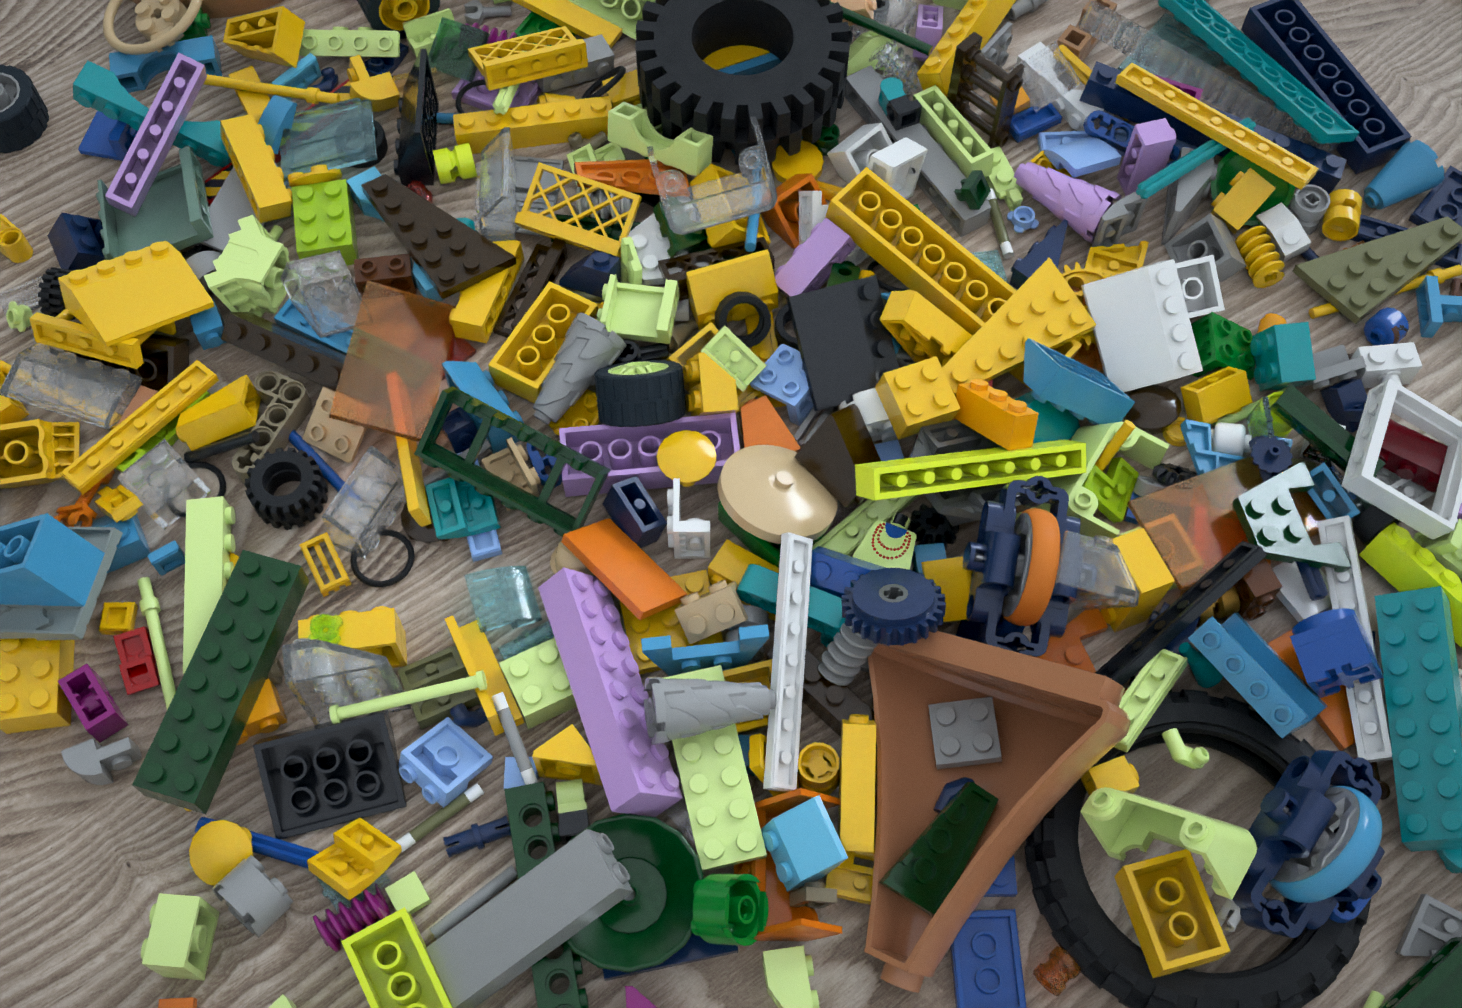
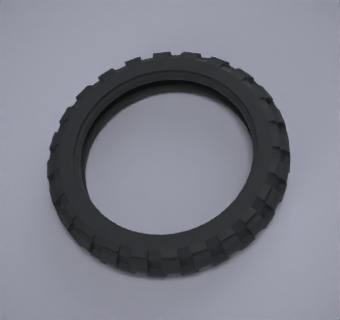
M1182 689L1180 692H1169L1127 753L1149 745L1165 743L1162 733L1177 728L1185 744H1195L1226 753L1254 769L1275 787L1287 766L1295 758L1303 755L1311 758L1316 750L1305 739L1300 741L1292 734L1281 738L1258 712L1249 708L1248 703L1224 696L1223 699L1208 696L1206 691ZM1113 747L1092 767L1127 753ZM1081 778L1044 816L1026 839L1024 849L1026 867L1030 873L1033 885L1032 893L1040 914L1045 916L1052 930L1051 935L1065 955L1069 954L1082 969L1080 971L1099 989H1105L1118 998L1119 1003L1129 1008H1302L1311 1000L1321 995L1337 979V975L1343 967L1350 962L1360 943L1359 936L1362 927L1367 923L1371 899L1360 914L1349 922L1337 923L1328 918L1321 927L1315 930L1305 927L1298 937L1293 938L1279 955L1260 966L1231 973H1206L1185 969L1152 978L1141 947L1124 935L1108 918L1097 902L1085 876L1078 843L1080 811L1087 794ZM1338 901L1339 907L1337 909L1343 913L1347 910L1345 906L1348 901Z

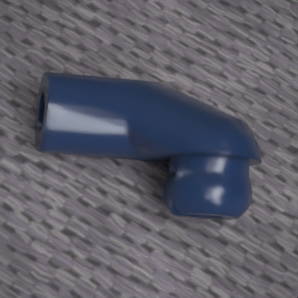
M332 67L322 69L323 79L321 83L310 87L319 88L322 92H331L338 82V75L335 74V70Z
M460 703L450 710V714L454 718L453 723L457 726L476 728L488 721L482 707L475 711H468L465 704Z
M963 777L946 783L933 810L939 814L966 782H974V780Z

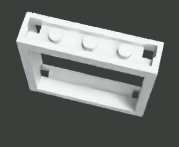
M1385 380L1369 390L1341 486L1432 540L1450 533L1454 530L1455 524L1458 523L1457 516L1460 504L1462 503V422L1393 380ZM1391 412L1448 446L1432 510L1427 509L1373 477Z

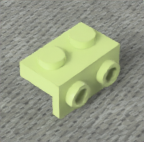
M449 8L403 23L409 47L416 58L420 49H426L429 57L436 51L454 49L460 44L461 31L455 24L452 11Z
M725 325L701 349V352H704L736 380V389L739 388L742 392L747 389V386L767 366Z

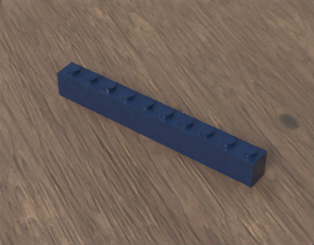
M1096 61L1079 101L1102 108L1104 111L1137 124L1166 118L1170 127L1175 130L1176 139L1195 147H1199L1212 139L1116 84L1117 75L1122 71ZM1212 107L1236 122L1243 120L1240 117ZM1258 124L1254 127V132L1319 168L1308 184L1323 188L1329 195L1341 180L1346 159ZM1227 148L1217 155L1224 157L1232 150Z

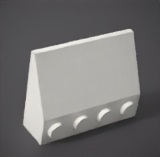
M1174 259L1160 261L1081 285L1088 313L1096 323L1093 332L1104 374L1123 392L1203 371Z

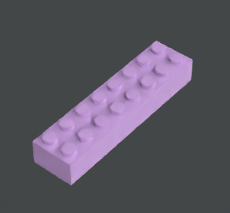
M563 567L539 586L538 589L611 812L656 817L683 799L679 788V779L674 773L668 757L669 751L665 744H651L652 738L648 736L644 699L649 698L647 691H644L639 675V667L633 658L629 647V639L624 633L620 621V613L615 607L611 591L596 576Z

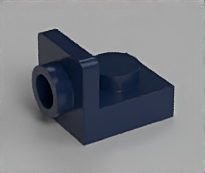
M461 407L448 413L441 429L450 441L456 454L471 447L477 434V428L473 420Z

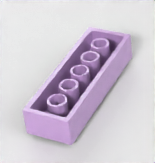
M735 412L682 417L672 422L641 427H613L601 424L559 428L561 444L611 469L599 494L608 493L612 484L634 476L639 478L645 489L673 487V480L666 477L657 464V452L663 440L674 432L683 430L697 431L708 437L715 447L717 455L715 467L708 476L695 482L694 485L718 483L725 462L732 454L740 450ZM566 463L562 471L565 497L588 495L595 478L582 471L573 469Z

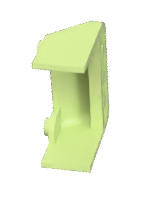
M1124 422L1080 427L1073 435L1071 441L1086 443L1087 473L1047 478L1052 486L1062 488L1067 492L1069 496L1067 515L1080 518L1079 541L1100 553H1103L1111 539L1118 536L1120 530L1093 516L1098 507V499L1092 491L1082 485L1105 446L1108 445ZM1135 427L1117 452L1153 470L1154 466L1160 465L1170 444ZM1043 503L1035 508L1050 512L1051 505Z

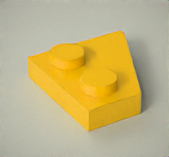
M1140 241L1138 246L1125 247L1124 243L1113 244L1110 247H1090L1085 266L1087 262H1090L1091 270H1095L1099 265H1102L1101 273L1105 274L1111 270V276L1143 267L1149 242Z

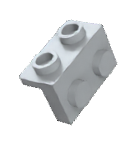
M1344 345L1314 353L1316 380L1300 385L1298 388L1312 384L1314 390L1330 385L1329 379L1338 376L1339 381L1357 376L1356 370L1366 367L1364 358L1360 356L1349 360Z

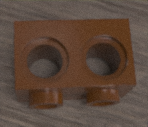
M409 253L354 259L355 284L361 301L417 295V287L412 273L413 262Z
M1264 558L1234 584L1240 601L1238 614L1243 619L1249 618L1250 621L1263 616L1267 612L1265 610L1266 607L1276 601L1275 596L1283 587Z

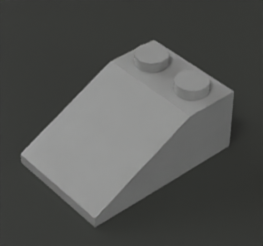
M1182 147L1177 160L1194 149ZM1214 157L1168 185L1162 245L1166 244L1176 235L1196 211L1202 197L1206 198L1210 189L1209 181H1214L1218 165L1214 164Z

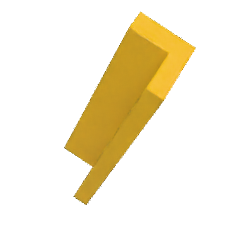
M453 615L445 618V622L469 677L476 675L477 671L483 670L485 673L487 689L480 691L479 688H476L475 691L494 735L497 736L504 732L491 696L498 693H504L516 726L525 723L479 619L458 627Z

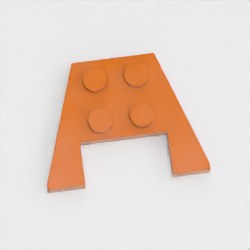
M1091 604L1066 625L1065 632L1061 638H1049L1046 652L1041 656H1037V658L1095 673L1096 670L1081 640L1105 632L1108 628L1097 604Z

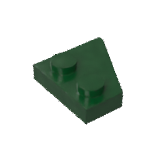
M676 197L658 202L653 208L656 220L660 224L659 229L662 237H668L671 247L667 252L671 258L700 247L707 241V236L702 231L700 225L693 220L685 210L684 205Z

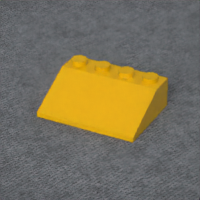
M167 241L155 242L140 250L126 252L122 256L100 261L96 265L82 270L71 271L69 274L58 278L65 308L106 347L214 307L213 300L182 254Z

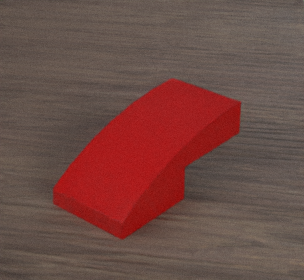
M143 626L113 636L121 661L119 668L127 695L160 685L158 669L147 627Z

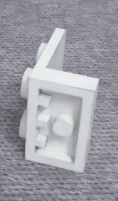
M674 478L673 489H668L667 491L668 548H674L675 559L711 558L710 521H703L699 518L681 521L680 478Z

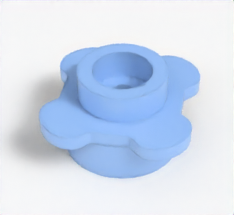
M1019 206L1007 215V219L1014 225L1013 230L1016 233H1023L1024 230L1036 229L1038 227L1039 221L1035 219V212L1028 206Z

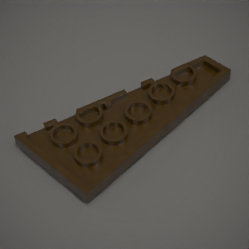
M384 174L361 185L365 196L442 299L516 264V257L390 176Z

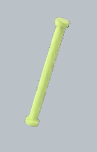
M481 670L477 671L476 675L342 707L336 704L329 708L330 718L333 724L342 722L343 719L479 688L480 691L486 690L487 680L484 671Z

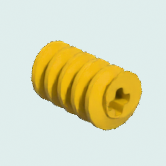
M1265 226L1250 228L1235 239L1237 248L1246 264L1245 269L1248 270L1249 277L1252 278V282L1257 288L1270 287L1281 281L1284 277V273L1280 271L1283 270L1285 264L1279 260L1280 254L1275 251V245L1270 243L1271 237L1266 234Z

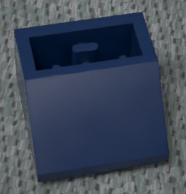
M61 212L47 236L62 269L82 270L106 260L102 252L105 244L100 234V230L103 229L100 219Z

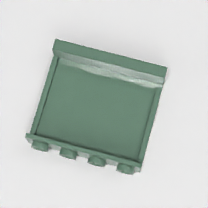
M189 146L179 149L181 164L158 172L136 217L109 205L105 197L108 188L101 179L97 180L99 192L96 193V197L101 209L98 211V215L103 227L100 230V234L105 244L102 252L106 260L122 256L129 251L140 250L155 242L167 241L179 251L214 237L202 165Z

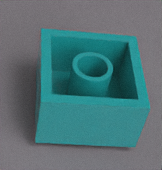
M1309 322L1273 325L1252 336L1253 340L1251 341L1250 348L1256 361L1254 379L1256 384H1259L1260 392L1288 388L1291 384L1294 387H1298L1316 380Z

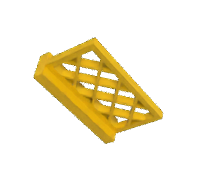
M566 26L468 49L469 57L484 76L486 87L489 91L588 67L586 42L582 38L576 39Z
M538 162L522 210L517 212L514 222L523 229L552 239L564 240L567 244L591 252L595 250L620 257L621 261V238L628 237L642 197ZM546 171L554 174L557 183L543 190L540 183L543 172ZM559 176L564 177L566 179L561 181ZM572 181L579 182L582 192L568 198L563 186ZM584 184H585V185H588V186H591V187L588 188V189H586L585 186H584ZM560 188L565 200L551 207L546 194ZM598 189L603 190L608 200L594 206L588 194ZM609 193L615 194L616 196L611 198ZM543 196L548 209L538 214L531 212L530 208L533 201ZM585 196L590 209L576 215L571 203ZM622 198L633 200L630 210L619 215L614 202ZM611 204L616 217L602 224L596 211ZM568 205L573 218L565 222L558 221L554 211ZM593 213L599 226L589 231L583 229L579 220ZM551 214L552 218L546 217V215ZM576 222L578 227L573 226L571 224ZM619 222L622 228L619 241L609 238L605 228ZM602 231L603 235L597 234V232Z

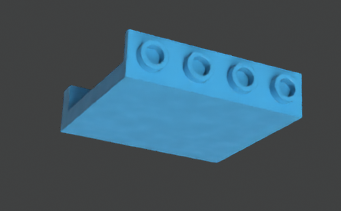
M1237 612L1230 616L1222 625L1211 616L1188 637L1194 646L1281 738L1303 728L1328 707Z

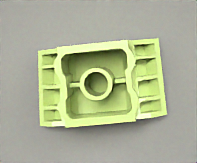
M250 215L238 220L241 230L228 234L230 237L228 244L219 258L213 260L217 271L204 275L209 289L231 312H250L262 317L264 312L272 314L277 312L293 284L296 274L295 266L288 257V249L282 243L276 242L254 215Z

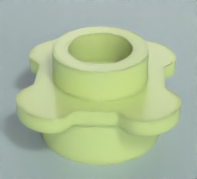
M11 301L6 312L9 327L11 329L17 328L19 332H24L26 328L31 326L29 318L33 316L32 310L27 305H17L15 301Z

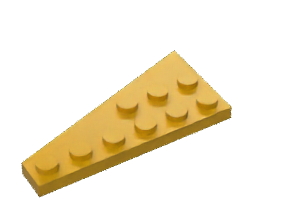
M1049 257L942 369L956 397L958 384L971 383L972 379H981L988 382L1023 365L1025 342L1028 338L1051 349H1055L1092 331L1096 323Z

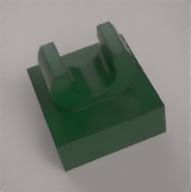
M972 170L967 179L960 181L962 188L955 189L954 192L959 201L967 202L970 210H979L991 190L982 170Z

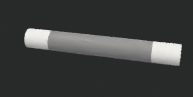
M501 692L491 696L525 785L538 783L504 693Z

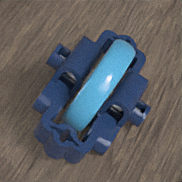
M1318 750L1311 758L1305 755L1299 756L1287 766L1274 789L1263 798L1260 805L1261 810L1248 830L1257 844V852L1232 899L1240 907L1242 921L1247 926L1266 930L1275 935L1296 938L1305 927L1310 930L1321 927L1328 920L1338 901L1353 902L1358 899H1368L1380 889L1382 878L1375 869L1385 851L1380 846L1382 819L1376 805L1381 798L1382 789L1379 782L1373 777V769L1368 760L1360 757H1351L1344 751ZM1268 882L1279 894L1285 897L1284 903L1277 899L1262 896V892Z

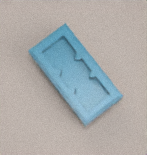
M309 53L297 62V68L290 67L271 83L305 89L322 76L317 58Z

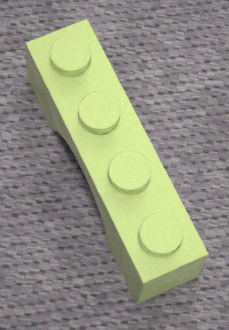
M622 102L608 111V141L618 144L622 148L638 152L644 157L658 160L664 165L680 169L689 175L697 176L711 164L713 136L696 131L690 127L675 139L666 138L652 126L645 109L627 102Z

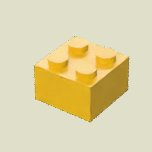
M937 356L885 372L875 386L898 440L917 434L923 426L951 421L961 409Z

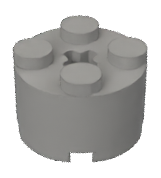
M250 855L212 888V891L220 901L225 899L227 901L226 905L229 907L228 910L252 934L255 933L259 938L290 909L293 900L288 896V890L275 877L270 880L264 872L265 868L254 856Z

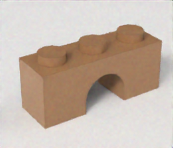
M1089 0L1082 10L1076 27L1071 24L1057 40L1055 50L1058 46L1064 45L1083 62L1111 27L1117 4L1110 0ZM1057 61V63H1056L1057 65H1059V66L1065 68L1063 65H1061V64Z

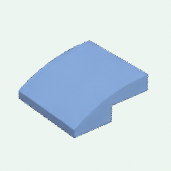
M1087 137L1044 150V155L1057 170L1065 168L1073 178L1120 164L1122 157L1109 144L1095 137Z

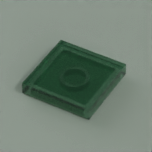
M442 17L428 55L431 69L470 83L473 82L477 67L469 57L468 49L486 45L490 34L484 30Z

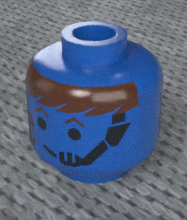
M1389 307L1379 310L1366 321L1364 326V334L1373 346L1397 344L1407 335L1409 330V323L1405 315L1399 310Z

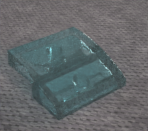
M526 566L498 567L464 575L481 633L511 624L512 629L542 620Z

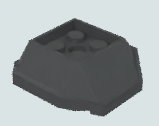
M951 420L921 427L916 436L910 458L1001 446L960 421ZM1008 483L924 495L937 512L943 514L953 527L976 520L980 521L985 501L999 502L1000 491ZM1034 486L1029 488L1030 491L1034 492ZM1016 497V513L1030 509L1023 506Z

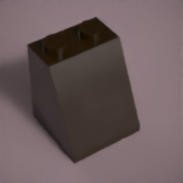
M855 404L830 414L795 456L845 508L854 502L859 505L866 499L856 496L855 464L881 461L860 410Z

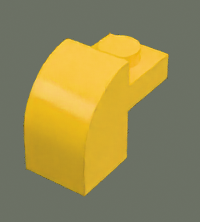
M360 54L350 57L347 75L351 82L350 97L353 102L360 108L372 112H380L398 107L400 94L390 71L369 77Z

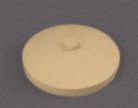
M754 445L738 450L727 459L718 479V495L721 504L732 520L750 534L776 544H781V535L788 532L813 540L818 539L830 527L836 515L838 501L795 458L797 452L774 445Z

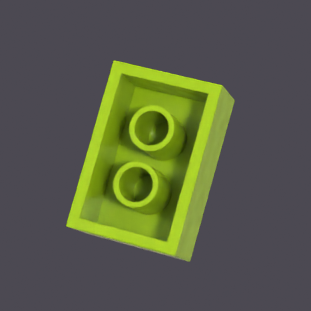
M342 179L292 187L296 250L304 272L353 265L354 259H359L353 198L347 180Z

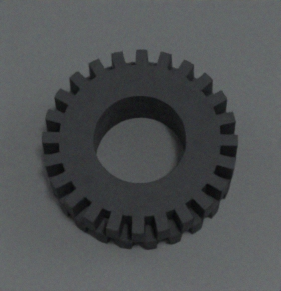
M656 0V3L650 1L645 3L642 9L643 21L638 20L636 24L635 41L640 102L643 108L647 107L650 123L654 127L662 124V134L664 137L675 139L691 127L696 131L713 136L712 162L720 163L725 149L735 150V165H748L749 150L758 149L763 163L773 162L776 158L777 144H780L789 156L800 152L802 137L813 144L821 138L822 125L830 128L835 122L837 108L841 109L844 102L850 50L848 22H842L843 9L838 2L830 4V0ZM746 45L767 50L777 56L782 62L762 73L733 75L718 71L702 60L719 49L729 46Z

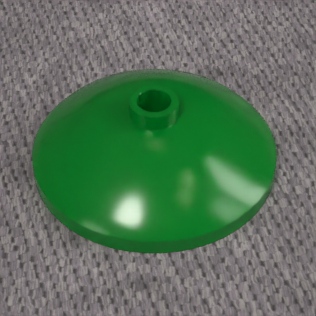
M1231 151L1220 160L1214 181L1211 180L1210 192L1212 200L1214 201L1221 192L1226 195L1233 186L1229 183L1240 171L1245 174L1249 168H1252L1276 188L1243 225L1259 226L1260 223L1256 216L1281 202L1288 207L1292 200L1295 186L1238 153Z

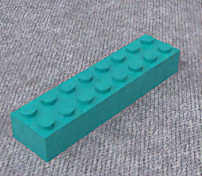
M1441 586L1374 596L1402 843L1411 852L1462 849V693L1449 599Z

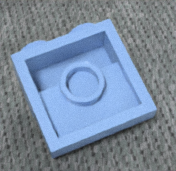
M447 717L401 751L398 767L401 777L407 783L414 781L422 788L421 792L426 801L430 804L437 802L444 808L467 789L469 781L491 765L493 756Z

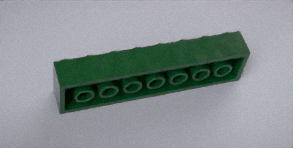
M242 550L132 784L144 796L199 813H207L309 584V579L302 566Z

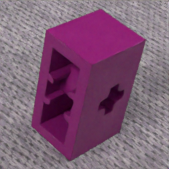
M87 663L58 680L85 730L99 743L129 725L101 677Z

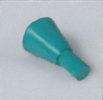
M1184 642L1179 646L1178 650L1184 657L1188 658V664L1199 686L1210 688L1222 680L1223 675L1202 653L1197 652L1188 642Z

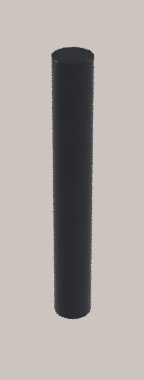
M254 430L193 451H188L184 453V460L187 463L196 462L258 442L260 435Z

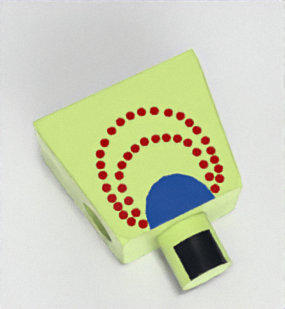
M894 513L890 524L876 520L852 557L886 568L910 570L917 536L914 532L907 530L910 518L902 513Z

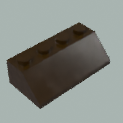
M152 334L140 345L144 363L138 369L64 350V385L132 396L136 394L140 385L160 391L189 367V340Z

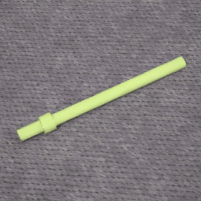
M143 577L137 581L142 599L139 605L141 614L146 617L166 709L168 710L176 693V688L158 615L161 611L159 600L157 597H154L150 578Z

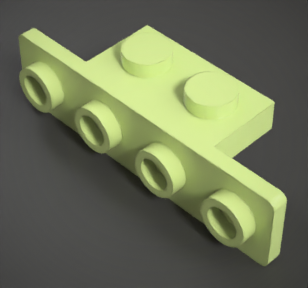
M339 26L333 27V30L304 29L299 55L307 56L311 53L315 57H353L360 54L361 57L398 58L400 56V33L398 31L373 30L370 27H358V30H348L347 27Z

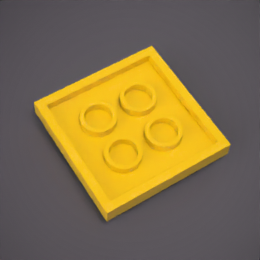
M707 570L671 576L687 595L698 592L699 596L710 592ZM619 600L626 635L629 639V647L639 667V675L662 670L642 653V638L670 635L672 648L723 642L720 631L690 644L674 611L682 602L639 620Z

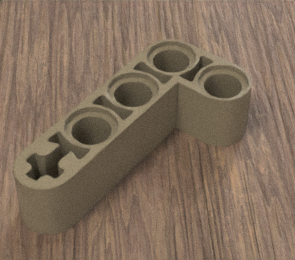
M263 371L254 380V386L263 403L267 406L251 430H256L259 433L260 440L240 447L232 459V467L244 485L245 479L249 478L247 475L249 468H255L253 462L257 458L260 460L265 458L263 454L268 451L270 454L275 453L277 448H282L284 451L289 443L290 433L293 430H298L312 407L311 400L302 383L275 371Z

